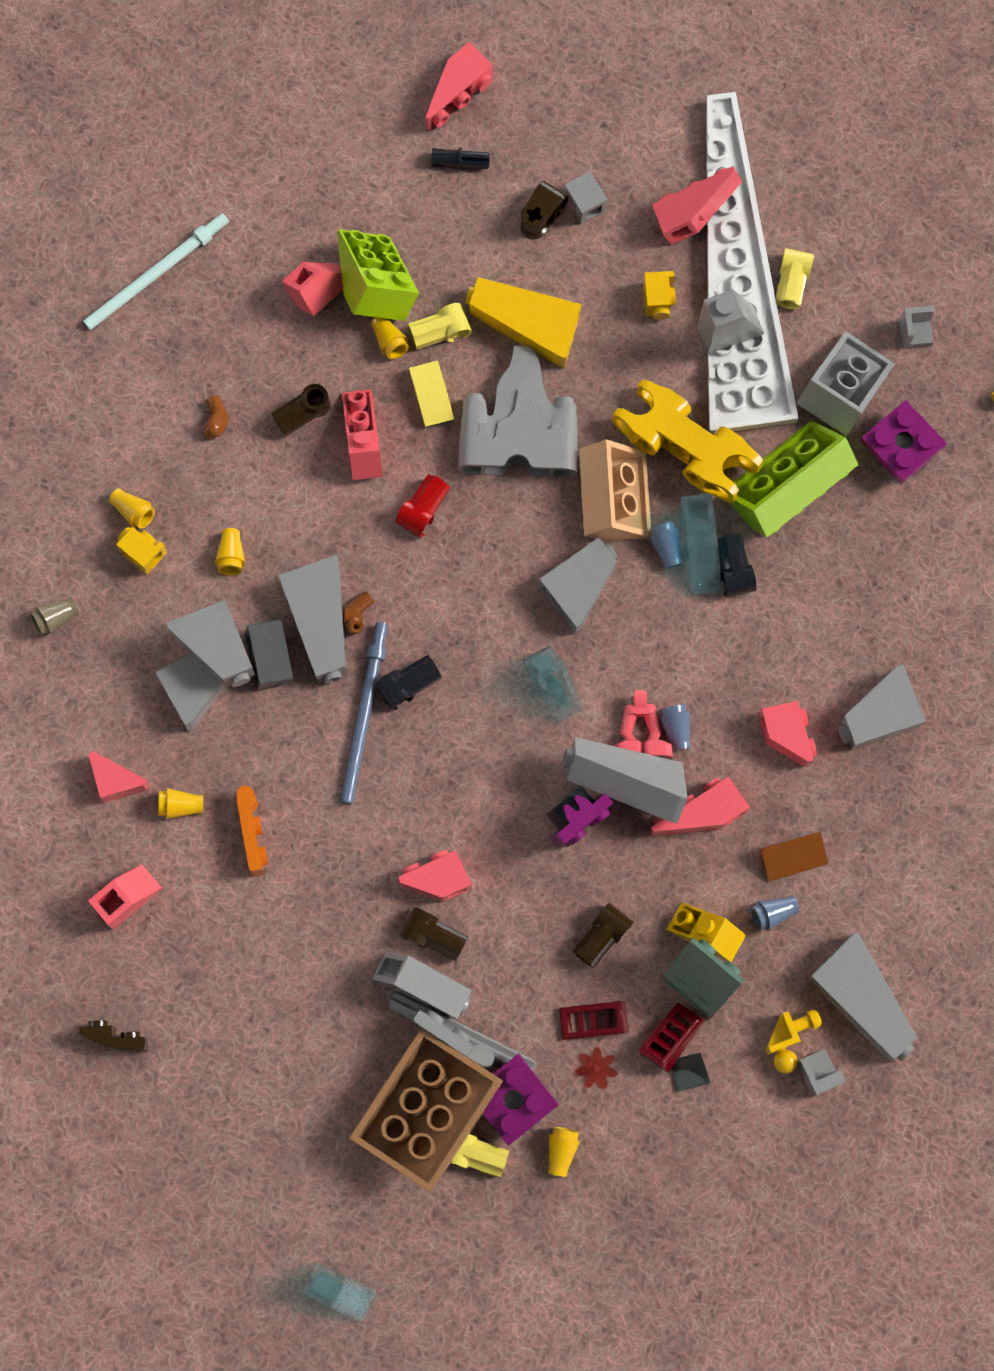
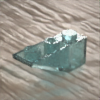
M708 493L681 497L678 505V514L691 595L722 591L712 495Z

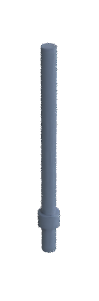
M376 622L372 645H368L366 658L369 661L340 800L341 803L353 804L376 689L375 684L378 679L380 664L384 662L387 650L384 644L388 624Z

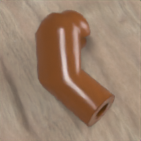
M213 395L205 401L211 416L207 424L202 427V433L210 440L216 436H221L229 423L228 413L219 395Z
M366 591L346 605L343 610V627L348 634H359L363 630V612L375 603Z

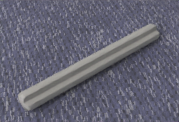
M396 992L390 1000L389 1008L411 1020L414 1019L419 1010L426 1013L430 1009L444 1019L442 1025L453 1031L457 1027L471 1037L469 1043L473 1046L483 1044L488 1047V1050L494 1052V1062L502 1066L519 1053L400 992ZM520 1053L532 1070H534L535 1060Z

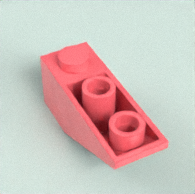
M470 42L447 60L426 114V129L428 131L435 126L437 128L442 127L448 121L450 113L456 108L461 110L466 107L471 100V96L476 91L483 92L492 83L493 65Z
M734 166L720 169L713 176L702 181L692 182L685 189L674 194H667L652 204L661 230L671 245L697 234L742 183Z
M369 389L342 393L352 479L361 480L383 477L372 391Z
M729 776L722 781L717 777L703 787L705 791L697 798L693 794L687 797L678 823L656 817L651 821L654 826L650 828L649 834L651 836L721 830L747 813L750 806Z

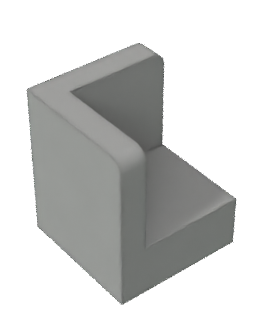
M590 171L566 183L565 189L576 205L575 216L580 224L606 212L608 199Z
M934 306L904 308L899 319L902 348L933 345L930 320L934 314Z
M825 1049L798 1060V1067L812 1097L846 1082L841 1070H835Z

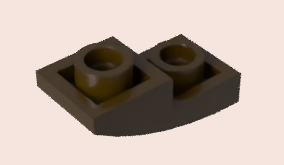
M107 1020L88 1021V1027H79V1034L100 1045L122 1051L148 1052V1039L140 1037V1032H121V1038H116V1028L112 1025L108 1026Z

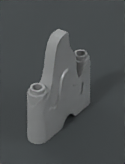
M514 346L510 366L499 379L493 415H487V402L482 394L469 393L466 395V399L463 400L457 466L459 472L463 474L502 475L510 465L522 464L527 468L531 476L564 478L577 476V406L573 398L566 396L556 398V403L553 405L550 403L545 393L537 355L529 346Z

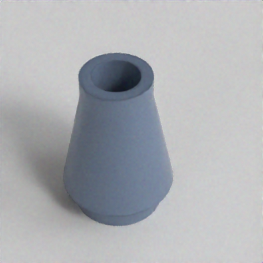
M668 522L650 528L652 536L649 538L659 554L665 569L683 564L680 554L678 528L674 527V523Z
M685 704L661 709L662 717L659 718L672 744V750L690 748V711L686 710Z
M794 896L757 901L754 906L750 907L752 922L759 931L763 929L769 931L786 919L799 913V905Z

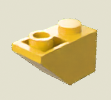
M682 902L667 927L668 931L687 942H690L693 938L698 942L700 939L705 940L716 950L714 955L717 958L732 962L746 936L726 918Z

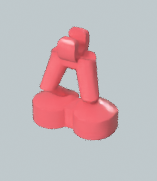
M636 690L633 696V704L627 705L624 708L619 734L625 740L613 746L672 760V744L659 740L662 731L656 706L647 704V692L645 690ZM637 717H644L650 733L648 739L644 742L636 740L632 735Z

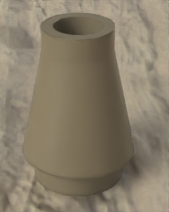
M70 597L66 600L38 606L36 611L30 613V616L40 635L45 633L50 635L73 616L79 614V610L74 600Z

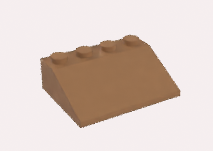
M421 1028L349 1139L431 1193L503 1080Z

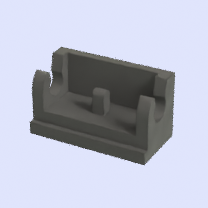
M275 620L249 624L245 631V638L250 663L255 674L253 677L256 691L287 685L286 682L293 680V674L282 621Z

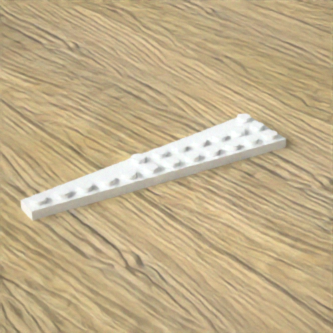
M736 92L707 95L706 178L713 176L720 169L734 166L742 180L738 188L707 222V298L734 290L754 307L764 335L708 354V432L714 434L721 426L727 427L734 432L797 423L799 419Z

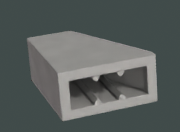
M734 290L704 299L697 328L708 354L764 335L754 307Z
M599 537L539 580V588L575 634L583 627L616 569L617 554L609 543L604 544Z
M225 600L166 623L172 637L225 686L231 684L233 687L241 686L250 681L249 677L255 675Z
M191 654L156 672L188 732L195 728L226 687Z
M903 664L890 672L840 721L842 725L838 727L840 738L843 744H849L851 750L920 728L926 722Z
M386 951L372 979L447 1017L458 1019L459 1015L466 1011L470 1001L468 997L472 991L408 955Z

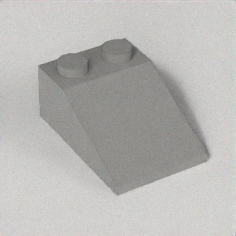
M845 331L796 403L847 436L895 363Z

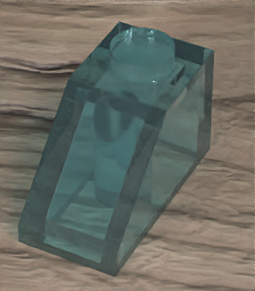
M550 645L523 659L531 681L556 723L583 709L564 661Z
M317 1262L302 1294L363 1322L377 1291Z

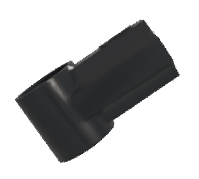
M731 533L716 538L715 544L721 566L720 579L724 581L726 587L724 596L728 597L756 591L755 573L752 565L748 564L742 535Z
M426 655L401 671L394 670L386 674L375 685L390 709L395 711L399 709L397 707L399 704L406 700L409 703L414 699L415 694L441 680L442 676L434 661L429 655Z

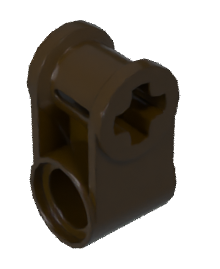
M541 181L530 200L522 209V234L529 239L541 238L555 218L561 214L559 210L561 208L564 209L567 205L569 195L548 182Z

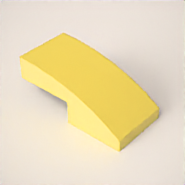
M438 360L408 368L424 426L427 427L453 420L454 416Z

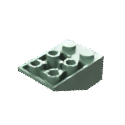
M693 938L662 975L661 979L710 1020L744 980L739 976L741 971L728 960L723 963L714 955L716 950L703 939H700L698 942Z

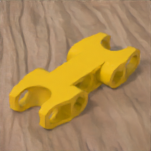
M642 379L637 385L636 394L651 407V410L643 415H635L626 409L618 408L613 413V424L634 446L649 455H655L661 447L687 464V467L683 470V475L689 483L705 494L712 495L728 503H733L738 497L739 489L734 482L724 475L723 471L730 467H740L749 473L757 474L762 468L763 459L741 436L727 427L721 426L714 434H711L687 417L691 412V407L684 398L669 388Z

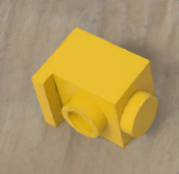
M674 271L644 273L643 295L645 316H652L656 320H664L670 317V307L676 303L675 287H673Z
M134 527L125 528L119 535L118 543L116 544L119 552L147 575L168 553L162 542L159 541L156 544L155 538L147 531L142 530L140 533Z

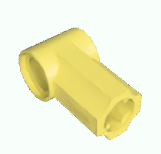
M789 248L784 249L783 261L779 270L781 277L776 292V304L778 306L791 310L800 308L805 283L809 279L814 254Z
M460 303L449 304L441 308L435 315L408 323V329L416 350L445 340L451 343L454 342L453 339L461 336L467 338L472 333Z
M469 1134L451 1163L468 1169L470 1167L501 1178L509 1150L477 1140L478 1137Z

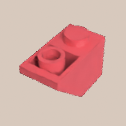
M302 262L282 281L295 305L312 316H315L337 294L343 291L341 266L333 263Z
M798 701L762 708L759 713V719L766 744L801 766H810L814 761L813 757L817 753L813 738L808 739L805 727H808L809 722L806 710L804 708L800 709Z
M448 850L440 851L430 857L431 862L421 867L419 863L410 865L403 869V875L398 877L402 888L442 902L472 889V884L456 850L448 853Z
M140 865L112 880L90 898L88 902L114 930L163 888L147 869Z

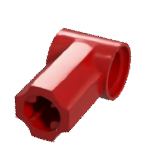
M427 474L412 499H408L399 510L395 523L422 538L425 535L422 532L428 524H432L435 518L434 514L450 491V486L441 478Z

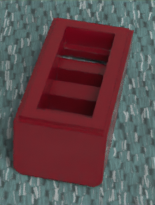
M625 1001L559 1008L562 1040L629 1033ZM610 1009L616 1010L617 1027L611 1028ZM602 1010L604 1029H598L597 1011ZM584 1012H589L591 1030L585 1031ZM570 1013H577L578 1032H572Z
M677 1003L639 1049L640 1054L668 1073L704 1020ZM678 1015H681L692 1024L686 1027L677 1021L676 1018ZM671 1025L683 1032L681 1037L668 1030ZM665 1035L676 1043L670 1046L661 1039ZM657 1045L667 1051L665 1056L654 1050Z

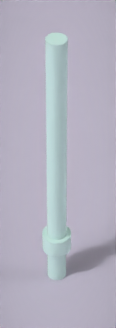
M221 213L206 226H199L192 232L193 236L84 319L83 323L89 330L93 329L198 246H205L213 239L212 236L229 223L227 217Z

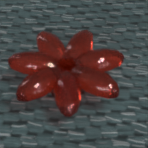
M599 1047L595 1048L593 1059L586 1054L580 1055L582 1062L586 1066L577 1069L576 1074L588 1075L585 1083L586 1088H590L597 1079L598 1084L606 1089L607 1080L605 1076L615 1077L618 1075L617 1071L607 1067L613 1062L614 1055H609L602 1059ZM599 1066L600 1070L596 1071L594 1067Z

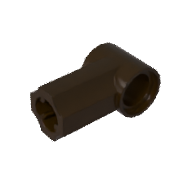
M310 384L304 388L301 395L272 412L271 415L282 433L287 437L316 417L325 416L331 408V401L327 390L322 385ZM321 396L324 400L320 405L312 406L309 404L312 397Z
M609 902L593 921L592 928L576 945L573 953L594 969L614 943L617 944L621 940V937L634 922Z
M417 907L413 908L399 935L405 940L410 939L418 943V946L421 948L427 947L455 962L468 939V936L440 923L437 917Z

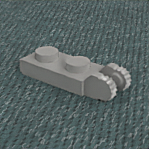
M430 1009L426 1013L419 1010L414 1017V1025L431 1033L481 1067L487 1069L494 1064V1052L488 1050V1047L483 1044L476 1046L470 1044L471 1037L457 1027L451 1031L443 1026L444 1019Z

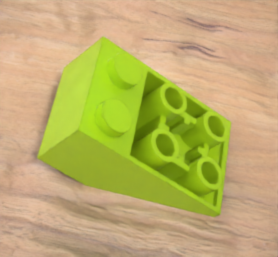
M338 229L337 238L343 294L352 313L355 315L405 321L419 292L391 238L384 234L375 235L362 233L358 230Z

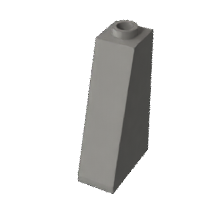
M337 555L278 575L317 683L324 681L326 685L341 680L342 674L347 673L340 566Z
M577 737L574 738L571 749L566 748L564 751L562 766L566 767L568 781L600 794L606 793L608 797L667 821L678 823L687 801L683 762Z
M855 932L808 980L889 1062L896 1058L902 1061L914 1049L911 1043L917 1036L861 936Z

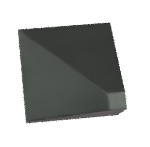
M701 1052L678 1058L672 1067L677 1092L710 1083Z

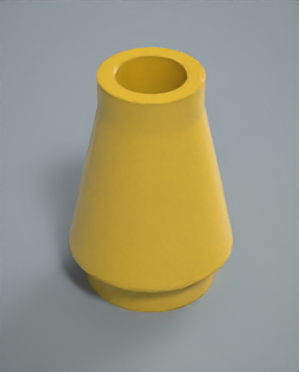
M375 317L371 321V326L374 329L382 355L394 360L400 358L408 351V338L388 319Z
M120 488L114 490L109 497V503L117 509L132 527L145 528L150 524L155 515V509L151 507L149 501L126 493Z
M225 528L222 530V537L215 560V565L218 567L220 574L227 576L238 575L245 566L240 531L238 529Z
M169 788L158 793V816H166V819L192 814H203V795H195Z
M563 1127L553 1128V1133L549 1134V1174L567 1177L568 1169L580 1144L578 1131Z

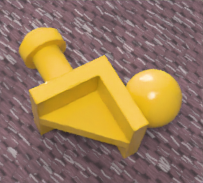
M813 1009L807 1011L806 1016L793 1021L789 1011L779 1016L765 1050L767 1055L777 1052L774 1057V1066L780 1073L789 1074L797 1068V1056L794 1052L786 1050V1048L801 1042L798 1032L811 1027L813 1030L820 1028L822 1021L817 1011Z

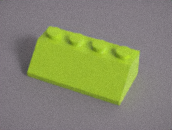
M811 420L765 456L762 468L757 474L746 471L734 481L739 489L738 497L730 504L754 531L767 538L777 532L791 518L800 514L816 498L825 494L826 490L840 479L845 478L859 464L846 437Z

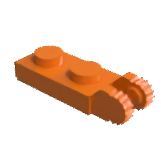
M243 785L237 789L236 800L249 871L251 875L258 876L264 874L263 866L269 865L265 846L259 847L257 835H262L263 831L260 816H253L254 811L258 807L255 792H253L254 790L251 789V786Z

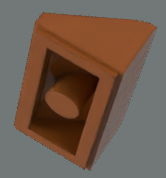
M821 832L768 846L759 851L768 882L828 864Z

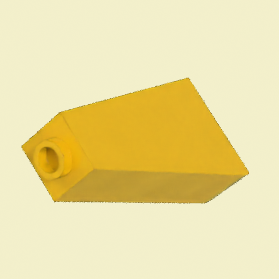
M477 277L475 287L469 286L465 303L469 304V314L519 344L529 346L535 353L555 365L565 368L580 317L581 304Z

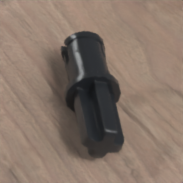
M459 147V150L432 148L431 164L432 167L458 168V171H461V168L488 169L490 166V154L488 152L462 151V147Z

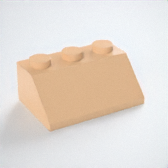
M607 439L580 448L579 467L584 536L594 539L599 537L601 541L650 539L649 537L652 535L650 532L651 518L646 453Z

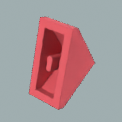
M91 751L89 754L99 796L104 803L148 790L150 784L146 779L94 751Z

